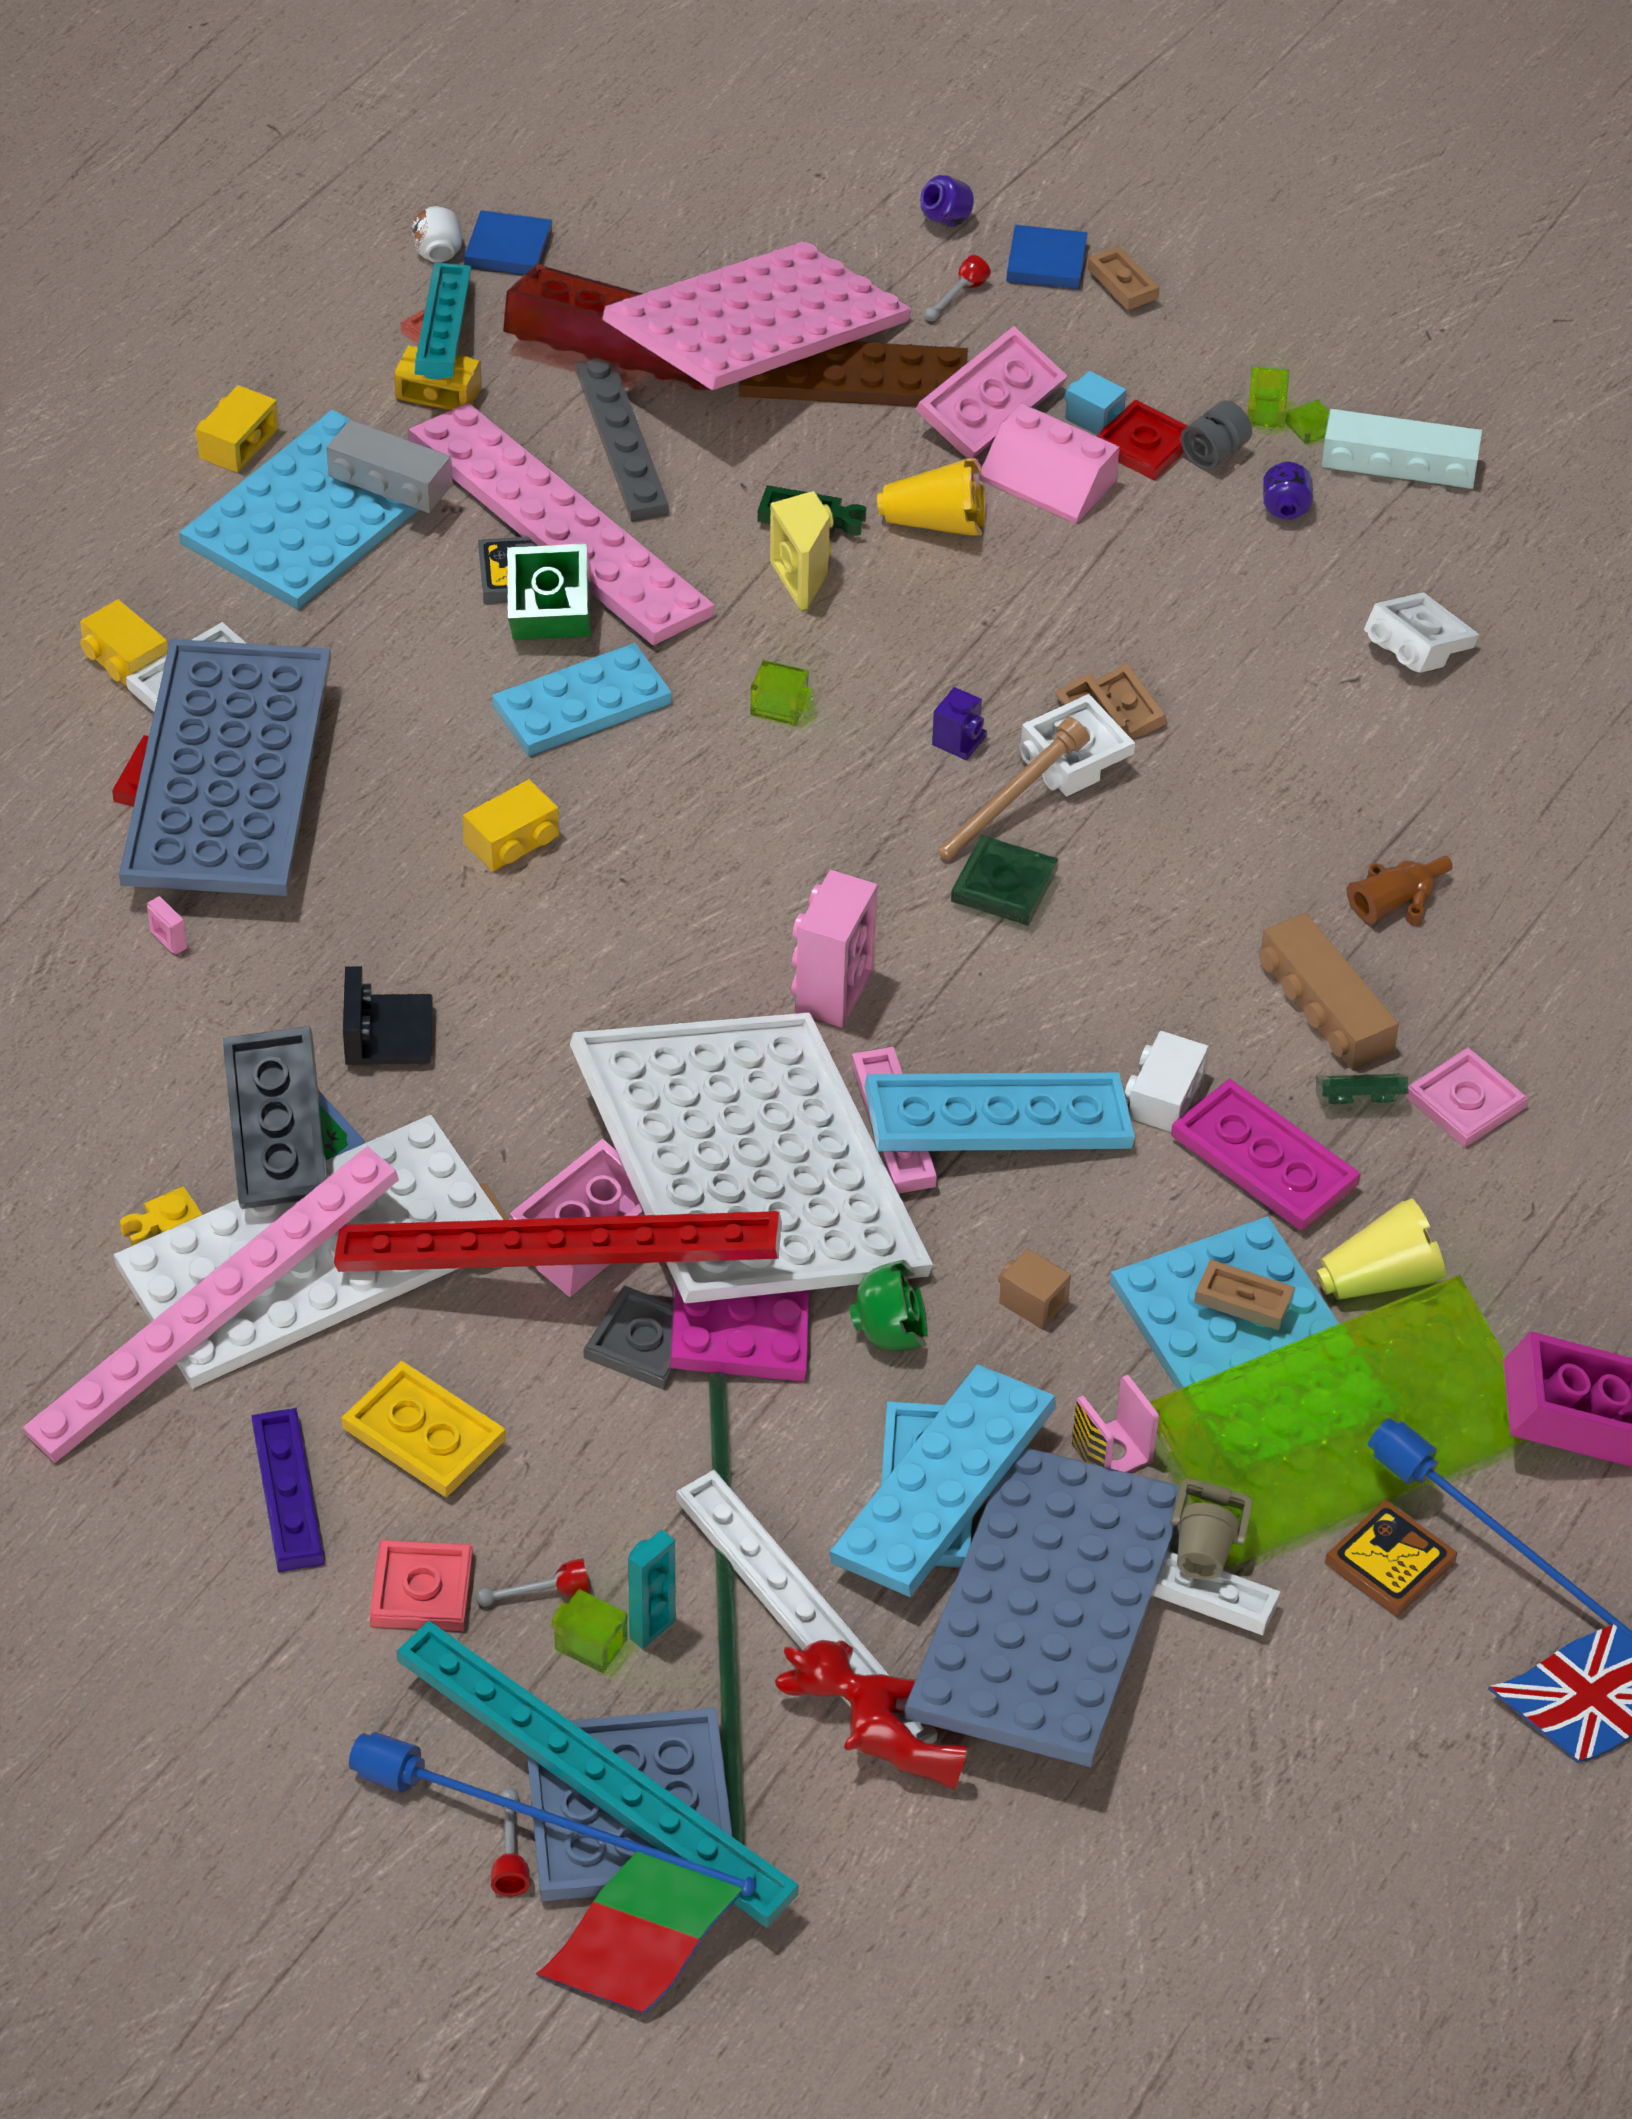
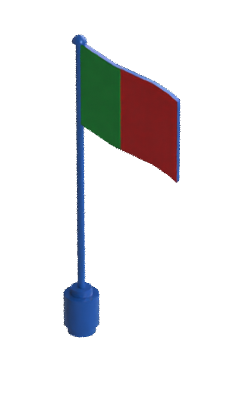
M374 1732L371 1735L362 1733L352 1746L349 1756V1767L351 1770L356 1771L361 1779L399 1792L407 1791L411 1785L416 1786L420 1779H424L635 1852L600 1890L566 1944L547 1965L535 1974L643 2014L656 2005L675 1984L710 1928L741 1895L749 1896L756 1889V1882L750 1876L743 1880L425 1770V1760L421 1758L420 1748L402 1740L378 1732Z

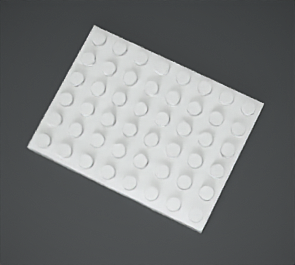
M810 1012L573 1032L570 1047L645 1215L780 1212L782 1229L779 1259L666 1262L685 1304L857 1285L861 1283L863 1277L872 1269L899 1260H906L913 1269L915 1275L909 1276L907 1279L929 1276L933 1263Z

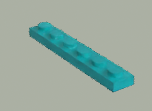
M434 262L415 359L416 375H424L426 378L433 380L445 377L453 378L470 284L471 266Z

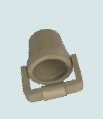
M1190 1478L1182 1480L1176 1493L1170 1520L1171 1525H1178L1177 1566L1180 1571L1187 1576L1200 1580H1212L1218 1578L1223 1573L1232 1545L1234 1543L1243 1545L1252 1508V1500L1247 1495L1206 1481L1201 1482ZM1185 1494L1216 1503H1193L1185 1506L1182 1510ZM1219 1505L1240 1509V1520L1238 1521L1232 1512Z

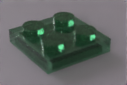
M981 835L951 890V902L1029 926L1058 870V858Z

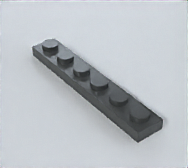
M613 356L576 362V373L630 520L637 521L669 515L666 496Z

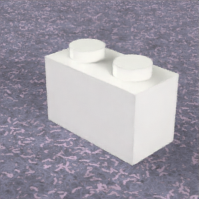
M1160 1030L1153 1046L1146 1045L1139 1062V1069H1141L1139 1075L1132 1074L1127 1083L1125 1098L1130 1100V1119L1171 1132L1172 1124L1187 1113L1206 1072L1209 1046Z

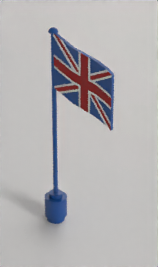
M1392 1418L1384 1421L1372 1435L1367 1445L1374 1451L1373 1457L1407 1485H1410L1415 1480L1423 1483L1427 1478L1431 1479L1610 1625L1568 1643L1526 1673L1503 1683L1489 1686L1488 1690L1577 1763L1591 1760L1607 1753L1632 1737V1631L1435 1472L1438 1461L1434 1459L1437 1449L1403 1421L1397 1423Z

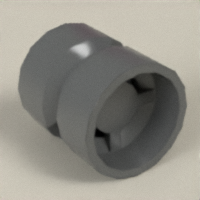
M1228 400L1220 401L1203 416L1197 418L1182 430L1180 436L1181 446L1186 456L1196 466L1205 470L1213 469L1251 439L1253 433L1252 424L1247 414L1237 404Z

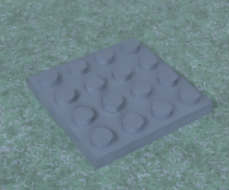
M716 1707L570 1720L732 1836ZM527 1755L532 1807L657 1849ZM533 1817L541 1901L597 1896L600 1890L635 1854V1852Z

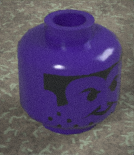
M938 175L930 179L922 189L920 196V206L924 216L933 222L948 227H956L965 222L971 214L974 205V196L971 188L963 181L947 175Z
M1282 462L1268 469L1263 478V503L1266 510L1273 516L1281 519L1297 518L1308 512L1313 502V479L1309 470L1294 462Z

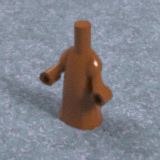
M1442 856L1427 864L1403 861L1398 866L1384 868V866L1377 863L1371 864L1366 879L1349 883L1347 898L1356 914L1367 924H1375L1390 912L1413 899V904L1408 906L1406 919L1411 925L1418 926L1422 923L1425 899L1432 892L1434 878L1451 871L1453 865L1448 856Z

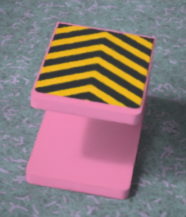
M1125 1375L1120 1380L1116 1420L1108 1424L1103 1422L1083 1395L1076 1398L1072 1446L1087 1463L1099 1465L1105 1469L1111 1468L1127 1473L1135 1472L1154 1462L1159 1415L1130 1376ZM1113 1443H1118L1124 1447L1126 1454L1123 1458L1112 1460Z

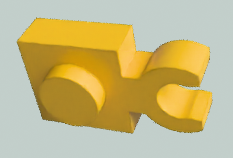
M182 1186L145 1202V1214H129L124 1216L119 1222L123 1235L139 1231L130 1236V1243L133 1246L203 1214L187 1190Z

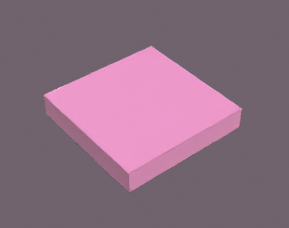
M1469 1047L1406 1088L1405 1097L1464 1148L1527 1108L1528 1097Z

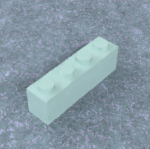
M1330 409L1321 467L1473 489L1482 430Z

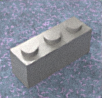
M349 420L326 447L328 475L330 477L428 513L432 511L453 485L451 456L353 420Z

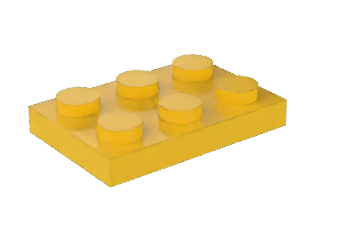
M402 1360L341 1417L344 1430L446 1498L506 1440V1429Z

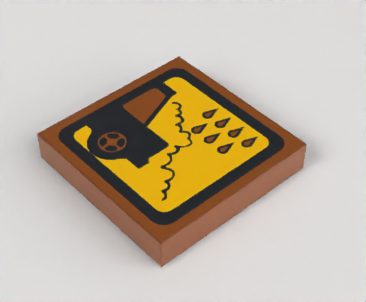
M1384 1500L1326 1554L1325 1564L1398 1617L1456 1562L1458 1552L1387 1500Z

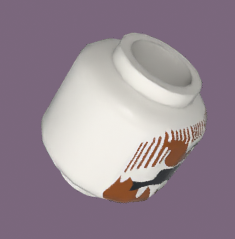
M432 206L423 210L414 218L412 231L415 247L418 254L423 258L437 263L446 262L461 249L462 235L457 215L452 210Z

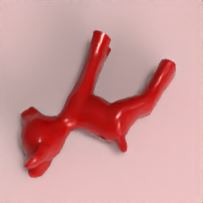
M818 1640L809 1644L804 1650L791 1647L784 1648L787 1660L795 1669L784 1672L776 1678L775 1686L781 1692L790 1696L809 1694L818 1697L839 1696L844 1697L850 1702V1737L844 1744L845 1750L857 1749L862 1753L889 1761L903 1772L931 1779L948 1788L956 1789L966 1758L967 1747L925 1743L914 1737L907 1726L895 1716V1713H905V1706L916 1679H906L884 1674H855L850 1667L853 1647L842 1640L837 1642Z

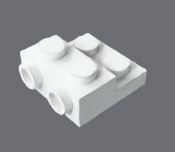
M1424 592L1375 603L1364 628L1371 641L1386 650L1392 651L1396 654L1401 664L1419 673L1444 667L1451 653L1474 648L1480 634Z
M1090 694L1022 724L1019 751L1021 757L1028 765L1054 741L1053 736L1056 734V727L1068 716L1079 721L1089 733L1091 739L1078 752L1072 751L1070 754L1064 753L1042 774L1043 780L1049 789L1055 790L1059 788L1066 797L1099 782L1101 769L1134 755L1135 742Z

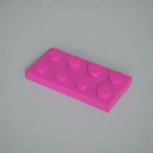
M1230 1078L1172 1124V1137L1301 1232L1359 1185L1361 1175L1359 1171Z

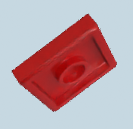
M1135 399L1096 437L1119 446L1118 463L1155 481L1184 453L1180 436L1182 430L1188 425Z

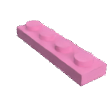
M894 1047L852 1054V1068L871 1126L872 1122L864 1086L867 1074H903ZM880 1151L883 1163L898 1194L936 1187L937 1175L929 1151Z

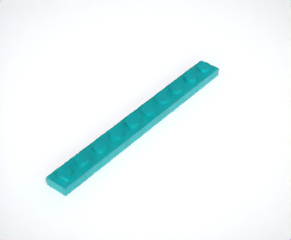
M430 1620L397 1650V1661L658 1850L746 1880L748 1876L752 1877L756 1882L754 1893L749 1896L741 1895L733 1904L766 1928L799 1895V1884Z

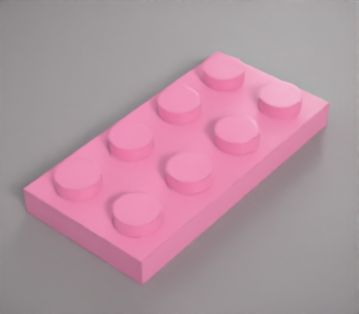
M1013 326L922 399L915 411L966 458H975L993 443L1001 424L1021 403L1032 408L1037 407L1064 384L1068 375Z

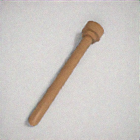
M1068 716L1056 727V734L1053 736L1054 741L939 848V856L944 860L952 859L1064 753L1070 754L1072 751L1078 752L1091 739L1085 727L1075 718Z

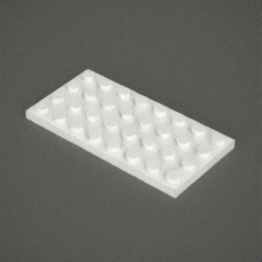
M428 1115L326 1160L328 1178L368 1146L396 1170L399 1178L398 1182L345 1225L503 1220L432 1115ZM235 1200L115 1253V1264L150 1322H152L299 1201L241 1209L239 1201ZM338 1230L176 1364L190 1387L194 1389L459 1268L338 1272L334 1264Z

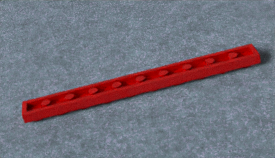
M779 1211L351 1224L344 1225L339 1229L334 1264L338 1272L779 1259L782 1219Z

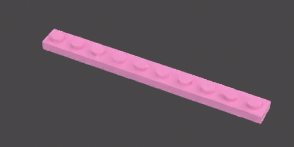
M366 1146L23 1426L27 1437L56 1463L398 1182L399 1178L396 1170L370 1147Z

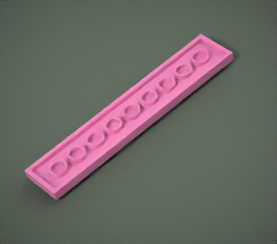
M470 403L457 407L408 430V441L451 456L452 478L522 537L530 538L538 546L587 544L591 564V594L653 646L713 617L715 604Z

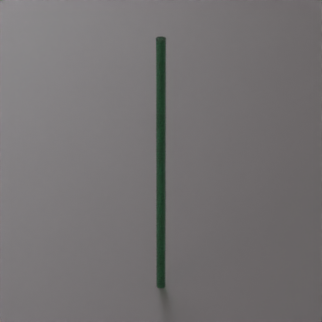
M713 1373L708 1377L712 1470H715L731 1489L727 1381L724 1374ZM715 1547L722 1758L732 1837L745 1845L734 1568L724 1553Z

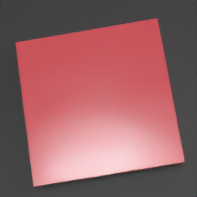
M380 1540L370 1610V1627L420 1629L430 1620L444 1631L464 1632L473 1562V1545Z

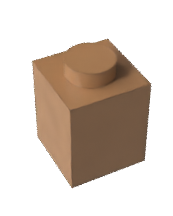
M1027 1248L1016 1261L1010 1260L1002 1268L998 1278L1000 1283L999 1303L1040 1329H1043L1068 1303L1071 1274Z

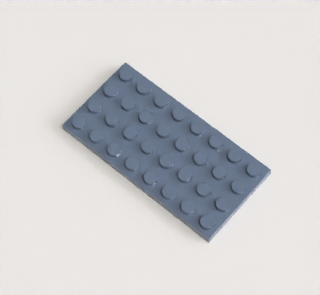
M170 639L120 867V886L278 896L288 895L330 669V648Z
M1025 1448L990 1495L906 1703L905 1719L1092 1768L1178 1529V1525H1171L1170 1520L1179 1485L1111 1468L1105 1469L1099 1465ZM1185 1494L1182 1510L1187 1504L1188 1494Z

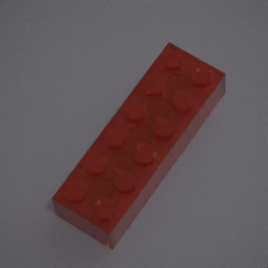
M539 264L532 267L507 290L503 332L516 335V338L519 340L545 343L558 351L570 350L584 354L590 360L593 358L619 364L625 370H641L654 374L656 378L661 380L680 381L687 383L696 390H711L602 320L605 306L644 293Z

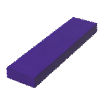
M297 1408L251 1415L277 1572L324 1565Z

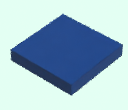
M481 210L464 255V265H469L471 268L537 276L552 232V220Z
M1015 225L1006 281L1079 289L1087 243V232Z

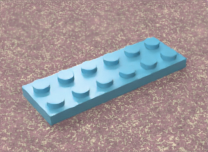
M1119 1072L867 1074L864 1085L877 1151L1132 1149L1135 1139Z
M977 1364L829 1551L831 1563L911 1597L1056 1409L1055 1395Z

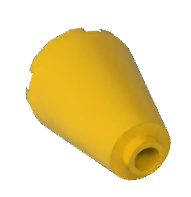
M967 458L885 484L883 492L877 494L879 515L885 516L887 523L968 536H981L983 532L979 527L985 526L986 504L984 484L979 485L975 479V474L982 473L978 460L976 458Z

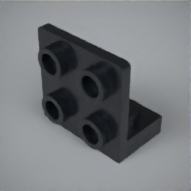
M345 966L343 1006L345 1065L430 1063L432 1060L433 996L431 994H372L371 983L364 984L362 966Z

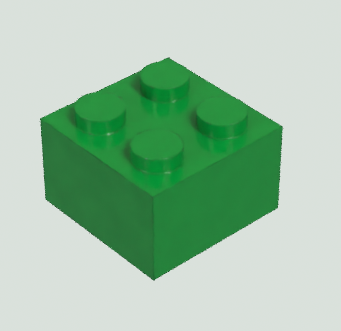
M587 544L508 548V621L513 640L592 636L591 564Z

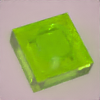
M1317 399L1286 411L1285 423L1307 445L1325 438L1330 411Z

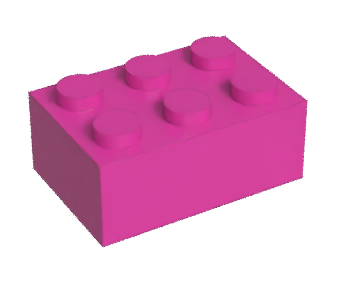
M1530 1331L1503 1359L1510 1436L1631 1467L1632 1358Z

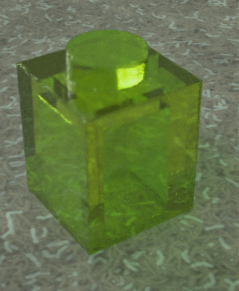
M1251 367L1247 416L1252 426L1284 428L1288 396V369Z
M763 660L751 685L750 715L796 726L802 712H808L813 701L814 689L809 688V670Z
M578 1589L568 1604L564 1602L558 1607L551 1623V1627L554 1629L555 1650L603 1674L628 1640L627 1612Z

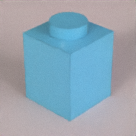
M1088 371L1078 381L1072 382L1065 393V419L1097 435L1125 409L1126 389Z

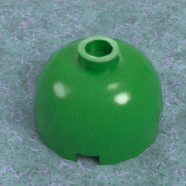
M906 1260L887 1263L872 1269L863 1277L856 1291L857 1303L850 1305V1315L854 1328L856 1330L863 1329L867 1339L876 1347L894 1352L925 1347L926 1342L919 1335L922 1337L928 1335L923 1297L920 1287L913 1289L909 1285L907 1277L915 1274Z

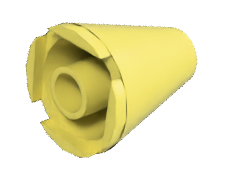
M1411 1198L1401 1201L1320 1259L1322 1268L1316 1270V1275L1326 1295L1333 1293L1335 1298L1340 1300L1434 1284L1446 1278L1445 1264L1437 1241H1431L1426 1230L1430 1228V1225L1415 1200Z

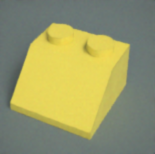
M814 491L771 503L770 562L800 611L808 609L828 574V558L832 556L833 552L829 539V528L833 527V516L828 505H823Z

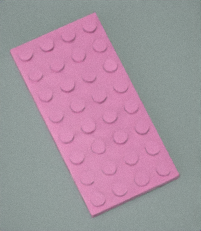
M798 242L764 255L724 266L721 269L700 274L699 276L675 282L672 285L651 290L647 293L605 306L602 320L709 389L715 390L908 322L912 308L900 302L894 294L884 292L871 284L868 278L848 270L842 262L831 259L819 252L813 244Z

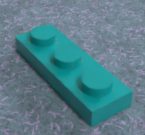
M663 1529L658 1531L649 1540H642L636 1544L628 1557L629 1639L642 1650L676 1622L675 1539Z

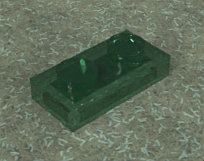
M1402 1073L1316 1076V1093L1322 1097H1328L1329 1104L1354 1103V1096L1371 1095V1102H1396V1094H1409L1408 1076Z

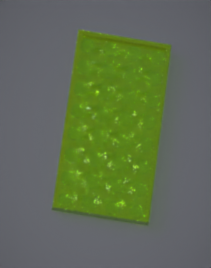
M1460 1275L1149 1401L1159 1415L1157 1436L1181 1481L1190 1478L1201 1482H1210L1230 1488L1231 1491L1245 1494L1252 1500L1243 1545L1235 1543L1232 1545L1226 1561L1228 1569L1378 1506L1384 1500H1392L1432 1483L1433 1481L1427 1478L1423 1483L1415 1480L1410 1485H1407L1373 1457L1374 1451L1367 1446L1368 1442L1379 1426L1388 1418H1392L1397 1423L1403 1421L1437 1449L1434 1459L1438 1461V1465L1434 1471L1443 1478L1530 1441L1510 1436L1503 1363L1506 1355ZM1189 1494L1193 1503L1216 1504ZM1219 1505L1228 1509L1237 1517L1238 1521L1240 1520V1509Z

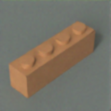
M1306 912L1263 930L1262 944L1259 951V958L1263 968L1267 972H1272L1277 978L1286 996L1290 1000H1295L1305 1012L1310 1025L1313 1028H1318L1328 1040L1330 1048L1336 1056H1341L1351 1069H1355L1395 1051L1399 1023Z

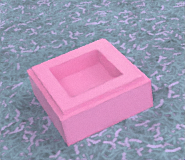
M160 896L147 903L150 932L175 955L187 949L184 919Z

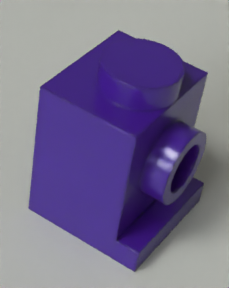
M953 687L934 710L932 745L967 760L987 737V730L983 729L984 718L981 717L982 699Z

